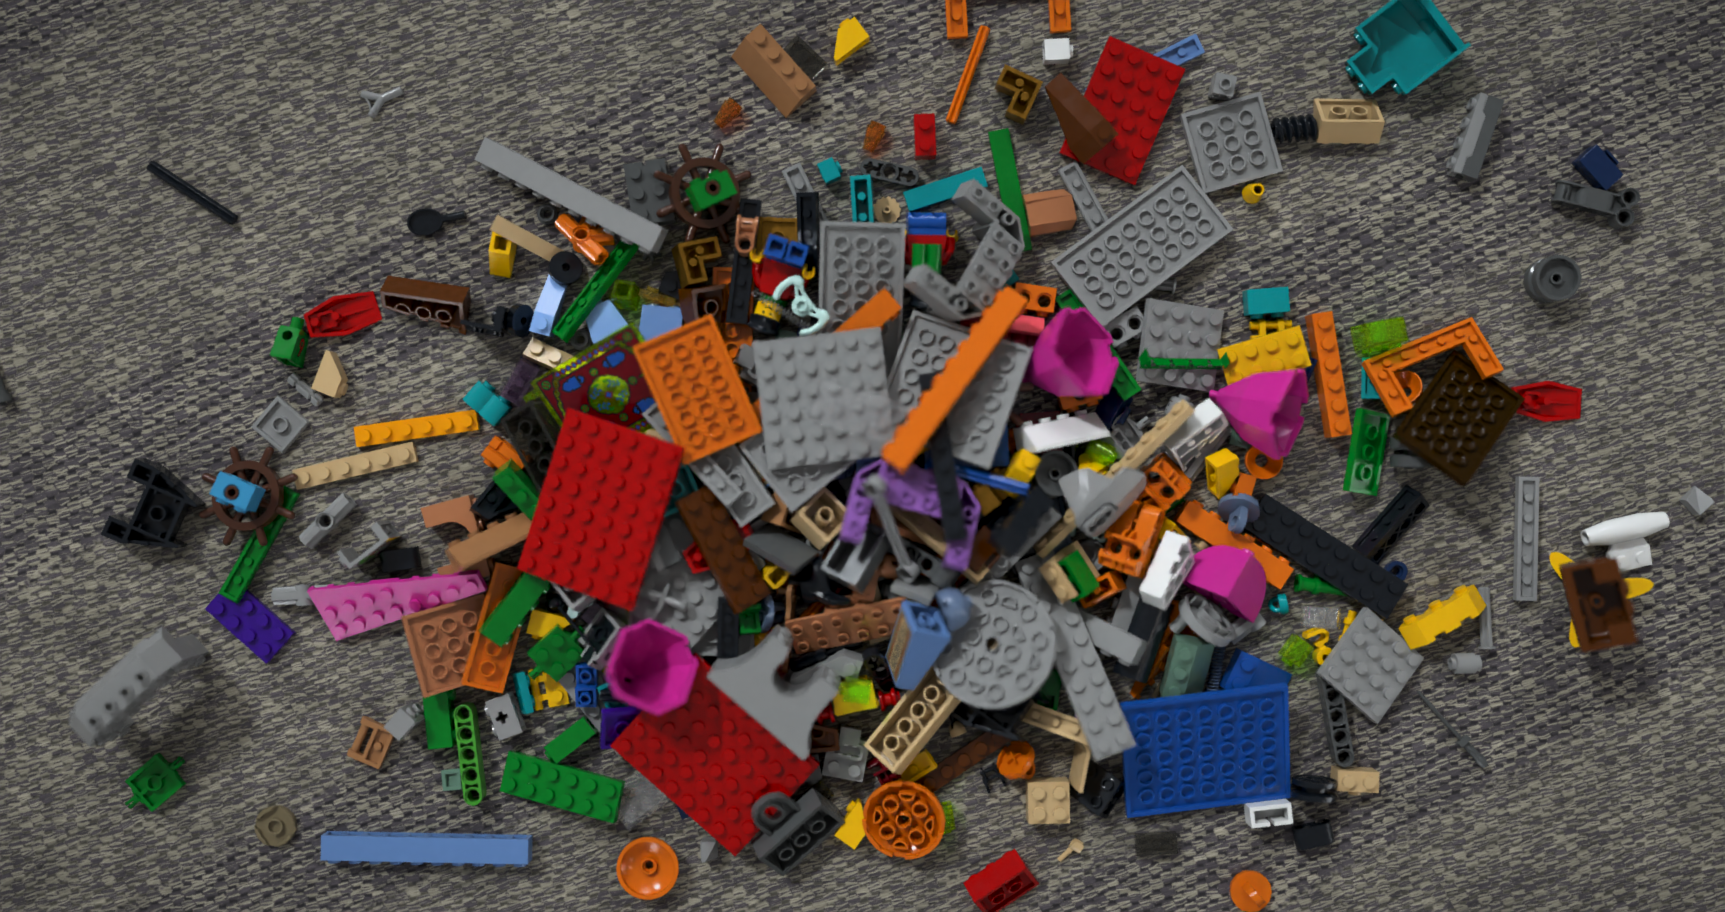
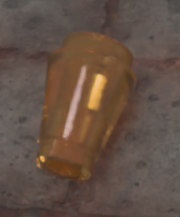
M729 97L728 100L723 102L713 121L723 129L741 114L742 106Z
M871 120L870 124H867L862 148L874 153V150L886 134V126Z

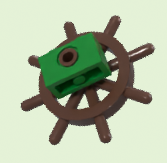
M680 144L678 149L685 163L677 169L674 175L671 176L661 171L654 172L656 179L670 184V205L657 210L656 215L661 218L675 212L681 221L689 225L685 242L694 240L697 229L709 230L716 228L722 242L727 244L730 242V237L723 224L729 221L736 211L739 212L740 189L738 183L749 179L751 172L744 171L734 175L725 164L721 163L720 158L724 149L722 144L716 145L712 158L701 157L692 159L686 145ZM697 168L708 169L704 180H702ZM688 171L693 179L689 183L682 180ZM679 189L685 190L688 197L681 199ZM692 204L694 209L693 215L686 210V206ZM715 204L727 207L721 216H719L714 206ZM707 208L711 220L701 219L704 209Z

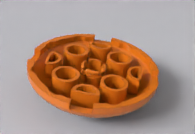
M904 780L886 783L873 791L865 803L863 809L864 819H862L864 832L870 843L881 853L889 857H902L905 860L920 858L934 850L942 839L945 829L943 807L929 789L918 783ZM900 816H906L909 819L904 820Z

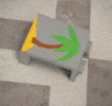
M389 520L377 521L370 528L380 541L360 556L354 548L339 550L337 552L340 556L339 561L344 567L349 569L364 566L378 555L379 552H382L400 538L401 535Z

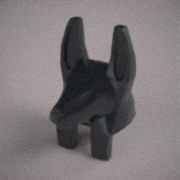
M817 558L800 570L808 573L807 577L790 575L788 579V584L800 586L798 593L803 604L818 602L832 606L851 604V598L835 593L837 588L849 587L825 575L820 568L824 562L822 558Z

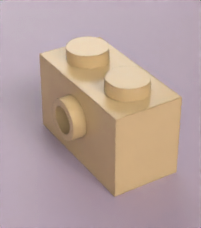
M1331 766L1330 778L1337 780V787L1333 788L1336 791L1348 792L1350 795H1361V792L1379 793L1380 772L1374 768Z

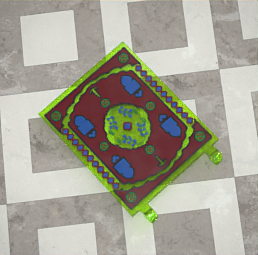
M634 321L531 381L530 383L534 390L528 392L523 399L529 404L540 397L561 428L567 408H572L643 433L652 428V426L642 414L656 400L632 347L646 340Z

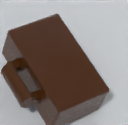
M985 525L980 528L973 538L967 566L974 573L983 564L987 566V569L992 568L1001 558L996 549L987 541L991 536V530ZM993 554L995 558L987 565L985 562Z

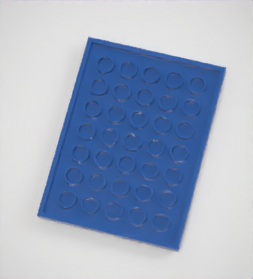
M1286 682L1119 703L1136 746L1122 751L1125 812L1127 818L1291 798L1289 696Z

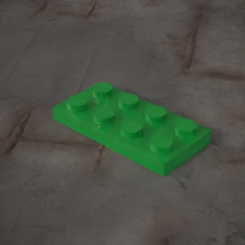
M1356 408L1344 478V491L1377 496L1390 420L1389 414Z

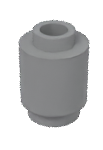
M1452 653L1451 657L1448 658V668L1454 674H1475L1482 669V659L1480 655H1475L1474 653Z

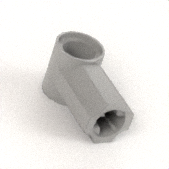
M1258 613L1254 623L1238 617L1231 623L1235 631V637L1231 643L1235 645L1250 632H1256L1266 624V620L1260 613Z

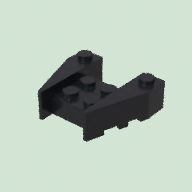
M135 458L126 478L145 485L144 492L132 518L130 519L121 514L110 515L101 535L124 544L168 548L186 547L187 543L176 539L190 505L203 507L206 503L165 466L147 458Z
M1036 485L1026 496L1018 495L1016 499L1008 497L978 527L976 526L974 536L985 525L991 530V536L987 541L1004 558H1013L1029 540V531L1031 529L1035 530L1040 523L1038 521L1049 512L1054 502Z
M1039 688L1037 692L1025 701L1000 709L976 707L961 700L950 715L966 726L1024 743L1025 739L1015 733L1016 729L1036 699L1047 705L1050 704V701Z

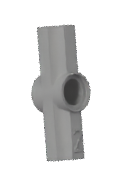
M1227 428L1211 444L1207 442L1200 450L1201 455L1198 458L1194 456L1186 465L1188 469L1184 473L1192 482L1205 467V457L1217 452L1231 433Z
M343 492L323 512L319 513L315 520L298 536L300 541L305 546L313 549L332 529L338 527L340 521L357 506L351 496ZM327 515L331 519L329 526L325 524V517Z
M311 583L308 585L297 584L289 587H274L271 593V601L274 605H314L307 593L309 587H327L329 584L315 585V583Z

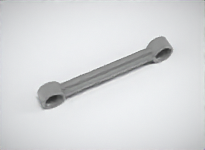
M871 475L862 485L863 491L869 498L874 500L899 563V566L896 568V574L902 581L912 583L920 574V568L914 561L909 559L884 493L888 490L887 483L880 476Z

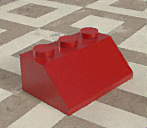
M1016 849L1006 852L997 861L988 864L979 873L971 875L963 884L974 903L982 912H998L1039 885V882Z

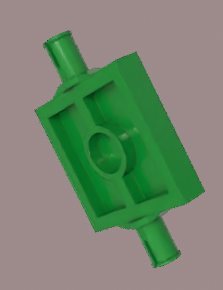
M559 624L552 628L527 652V655L537 665L528 673L529 676L535 680L544 672L558 682L582 659L580 655L584 648L578 641V638L581 637L576 630L573 633L565 631ZM580 625L578 628L582 633H584L585 628H583V626Z
M161 753L155 754L125 780L134 794L132 798L125 802V805H129L128 808L132 809L138 802H141L151 812L157 810L186 784L177 772V769L185 763V760H182L183 758L179 756L172 763H169Z

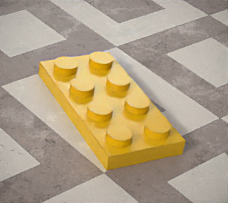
M1300 325L1217 349L1219 358L1221 359L1227 352L1230 362L1226 369L1224 365L1222 367L1227 385L1260 372L1302 369L1312 366Z

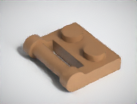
M362 716L360 729L352 748L348 749L346 755L376 769H380L388 754L394 736L383 727L384 724L370 717ZM370 727L373 729L364 753H361L359 750Z

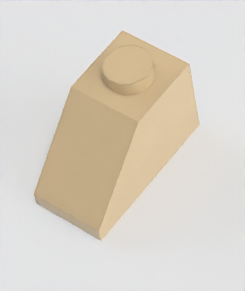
M326 350L311 389L334 398H341L348 390V384H346L348 378L337 353Z

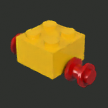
M860 675L857 681L847 682V679H842L839 692L832 698L834 709L830 701L821 710L814 722L818 721L819 725H822L825 719L835 722V715L840 716L877 708V705H881L883 712L886 710V706H896L901 699L899 691L895 692L894 688H891L890 693L883 694L880 690L878 691V699L876 698L872 677L868 678L867 675Z

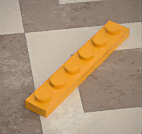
M468 410L354 427L356 447L476 431L480 430L478 412Z

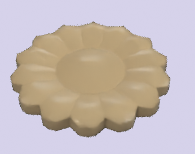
M891 197L878 199L876 204H874L875 219H877L878 223L896 222L897 218L900 217V204L896 202V199H891Z

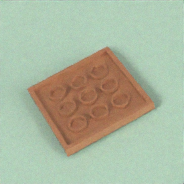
M484 593L401 616L423 698L464 686L461 684V680L484 603Z

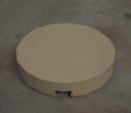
M272 805L263 809L257 815L255 833L263 844L280 847L287 844L294 837L297 830V820L288 808L281 805Z

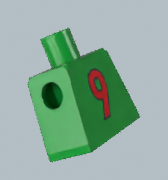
M292 317L290 326L281 325L279 327L270 352L271 357L282 364L303 368L309 335L302 330L304 319Z

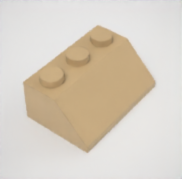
M1314 99L1313 117L1317 121V143L1379 144L1385 121L1376 99Z

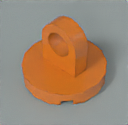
M1014 740L1010 742L1011 745L1005 746L1001 750L997 758V768L1001 775L1010 780L1017 778L1031 779L1035 774L1034 749L1027 741L1023 743Z
M1245 870L1235 875L1230 883V898L1242 911H1260L1270 901L1272 894L1271 885L1260 872Z

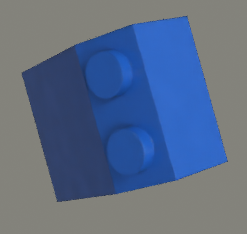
M1236 648L1219 685L1226 690L1284 682L1288 685L1292 674Z

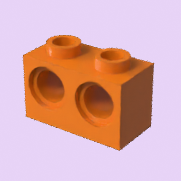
M1018 282L1014 284V291L1019 294H1025L1028 297L1027 306L1021 314L1026 315L1030 311L1036 312L1035 316L1045 318L1048 317V314H1053L1057 288ZM1040 297L1047 298L1049 301L1048 307H1041L1038 299Z

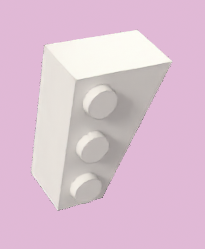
M1209 398L1200 403L1194 409L1195 412L1162 443L1169 457L1183 472L1188 469L1186 465L1194 456L1198 458L1201 455L1200 450L1207 442L1211 444L1229 425L1223 412Z
M1166 530L1146 577L1139 588L1144 603L1166 610L1195 564L1188 537Z

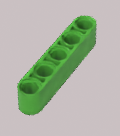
M464 702L455 708L454 722L463 797L468 805L475 806L486 797L487 790L477 708L471 702ZM463 707L469 710V717H465L462 714ZM465 728L471 730L472 737H467L465 735ZM467 749L474 751V758L467 755ZM469 769L476 771L477 778L469 775ZM471 791H478L479 798H474Z

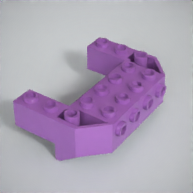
M881 459L856 473L847 498V506L838 540L857 545L861 543L869 511L875 503L873 499L864 493L862 488L864 482L871 475H878L887 483L888 490L884 495L888 505L941 519L934 469H927L926 471L919 469V466L911 464L904 475H902ZM957 476L967 539L947 542L941 567L962 573L968 565L981 506L966 482L959 480L960 478Z

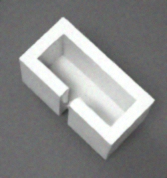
M1287 799L1244 804L1245 821L1251 828L1269 827L1270 822L1274 826L1293 824L1292 807Z

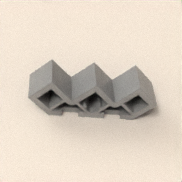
M846 648L839 650L823 661L793 672L789 684L800 685L807 682L814 672L825 665L829 669H835L840 676L857 681L863 664L862 654Z

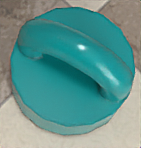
M1277 594V597L1269 600L1268 607L1272 612H1280L1281 615L1288 614L1289 607L1286 594ZM1274 602H1278L1279 607H1274Z

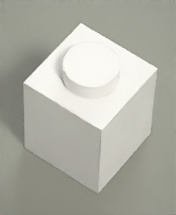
M1069 38L1044 39L1042 44L1043 65L1068 64L1070 58L1073 57V45H1070Z

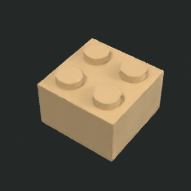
M824 487L790 522L820 551L841 530L846 507Z
M1032 777L1031 779H1025L1026 820L1028 824L1070 823V788L1067 777Z

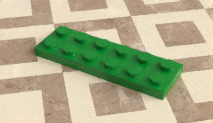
M510 750L508 751L500 792L615 823L617 822L625 781L561 763L556 764L554 761Z

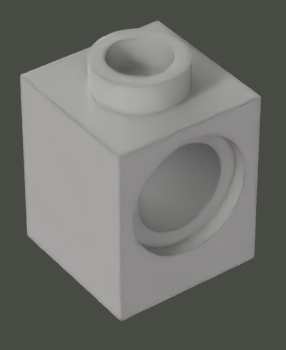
M1216 72L1211 78L1207 98L1229 101L1234 94L1237 76Z

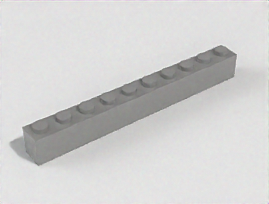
M485 137L475 157L476 161L482 163L481 168L490 172L495 170L499 172L497 176L507 181L510 178L515 180L516 186L527 190V188L534 190L533 195L542 199L544 197L551 199L550 203L556 207L562 208V205L567 207L568 213L576 217L580 215L586 217L585 222L593 226H597V224L603 226V231L614 236L617 233L622 236L620 240L630 245L633 242L640 245L638 249L647 254L659 252L669 231L495 140Z

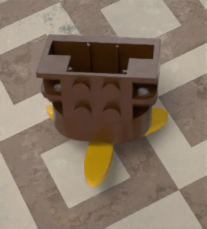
M1551 552L1549 556L1550 563L1563 581L1564 592L1572 618L1569 629L1571 645L1575 648L1580 647L1582 652L1638 643L1631 616L1635 615V610L1629 598L1650 591L1654 583L1646 578H1622L1617 557L1589 558L1573 561L1562 553Z

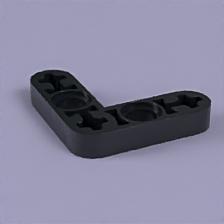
M875 647L864 650L862 653L864 665L881 689L884 691H890L891 688L897 689L886 658L881 651ZM878 668H885L882 671H876Z

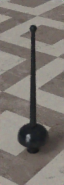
M549 593L546 596V609L552 613L560 612L592 648V651L595 652L596 648L592 646L563 609L565 600L562 596Z

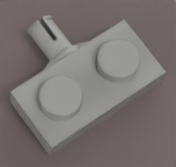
M1120 414L1115 419L1111 428L1114 430L1119 427L1134 447L1143 436L1142 429L1150 424L1151 421L1145 416L1136 423L1128 416L1124 425H1114L1122 415Z

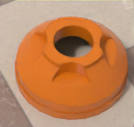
M1409 370L1394 372L1402 389L1409 388L1412 390L1408 399L1413 405L1423 393L1421 378L1415 372Z
M1251 446L1245 454L1244 463L1247 471L1252 476L1258 479H1270L1276 476L1282 469L1283 456L1279 460L1273 459L1254 446ZM1259 454H1263L1267 458V463L1263 467L1258 466L1255 462Z

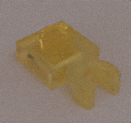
M647 286L646 289L640 288L639 297L672 307L676 304V298L658 293V288Z

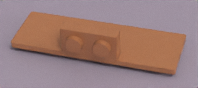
M852 594L846 595L845 597L851 598ZM899 597L869 604L851 599L850 605H825L824 613L786 620L785 627L792 632V637H794L792 644L796 654L813 652L820 648L828 649L892 636L901 604L906 598Z

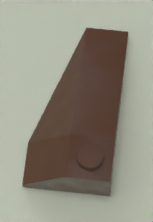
M1062 73L1045 86L1052 107L1060 122V127L1066 137L1068 147L1082 164L1118 135L1105 117Z

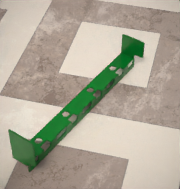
M1145 348L1139 357L1141 365L1139 368L1221 369L1223 365L1226 369L1230 364L1227 352L1221 359L1149 358L1147 348Z

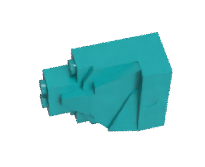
M1391 0L1353 30L1355 32L1353 35L1359 45L1364 44L1365 47L1345 62V70L1351 78L1356 77L1359 81L1357 86L1363 94L1368 93V95H1371L1391 80L1393 82L1391 84L1393 90L1397 94L1401 93L1404 96L1470 47L1471 44L1469 42L1463 43L1432 0Z

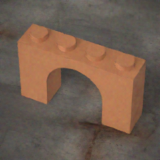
M467 495L421 508L426 528L456 522L466 527L469 533L478 529L481 533L486 529L482 518L470 511L471 506L477 500V498H474V495ZM488 557L461 571L479 570L482 577L492 574L495 560L493 557ZM452 565L437 568L440 575H449L455 572Z

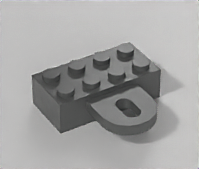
M814 788L809 790L797 802L782 792H772L762 796L752 807V820L756 827L763 832L751 841V844L759 860L784 876L843 825L845 821L837 806ZM773 806L779 811L775 815H769L765 812V809Z

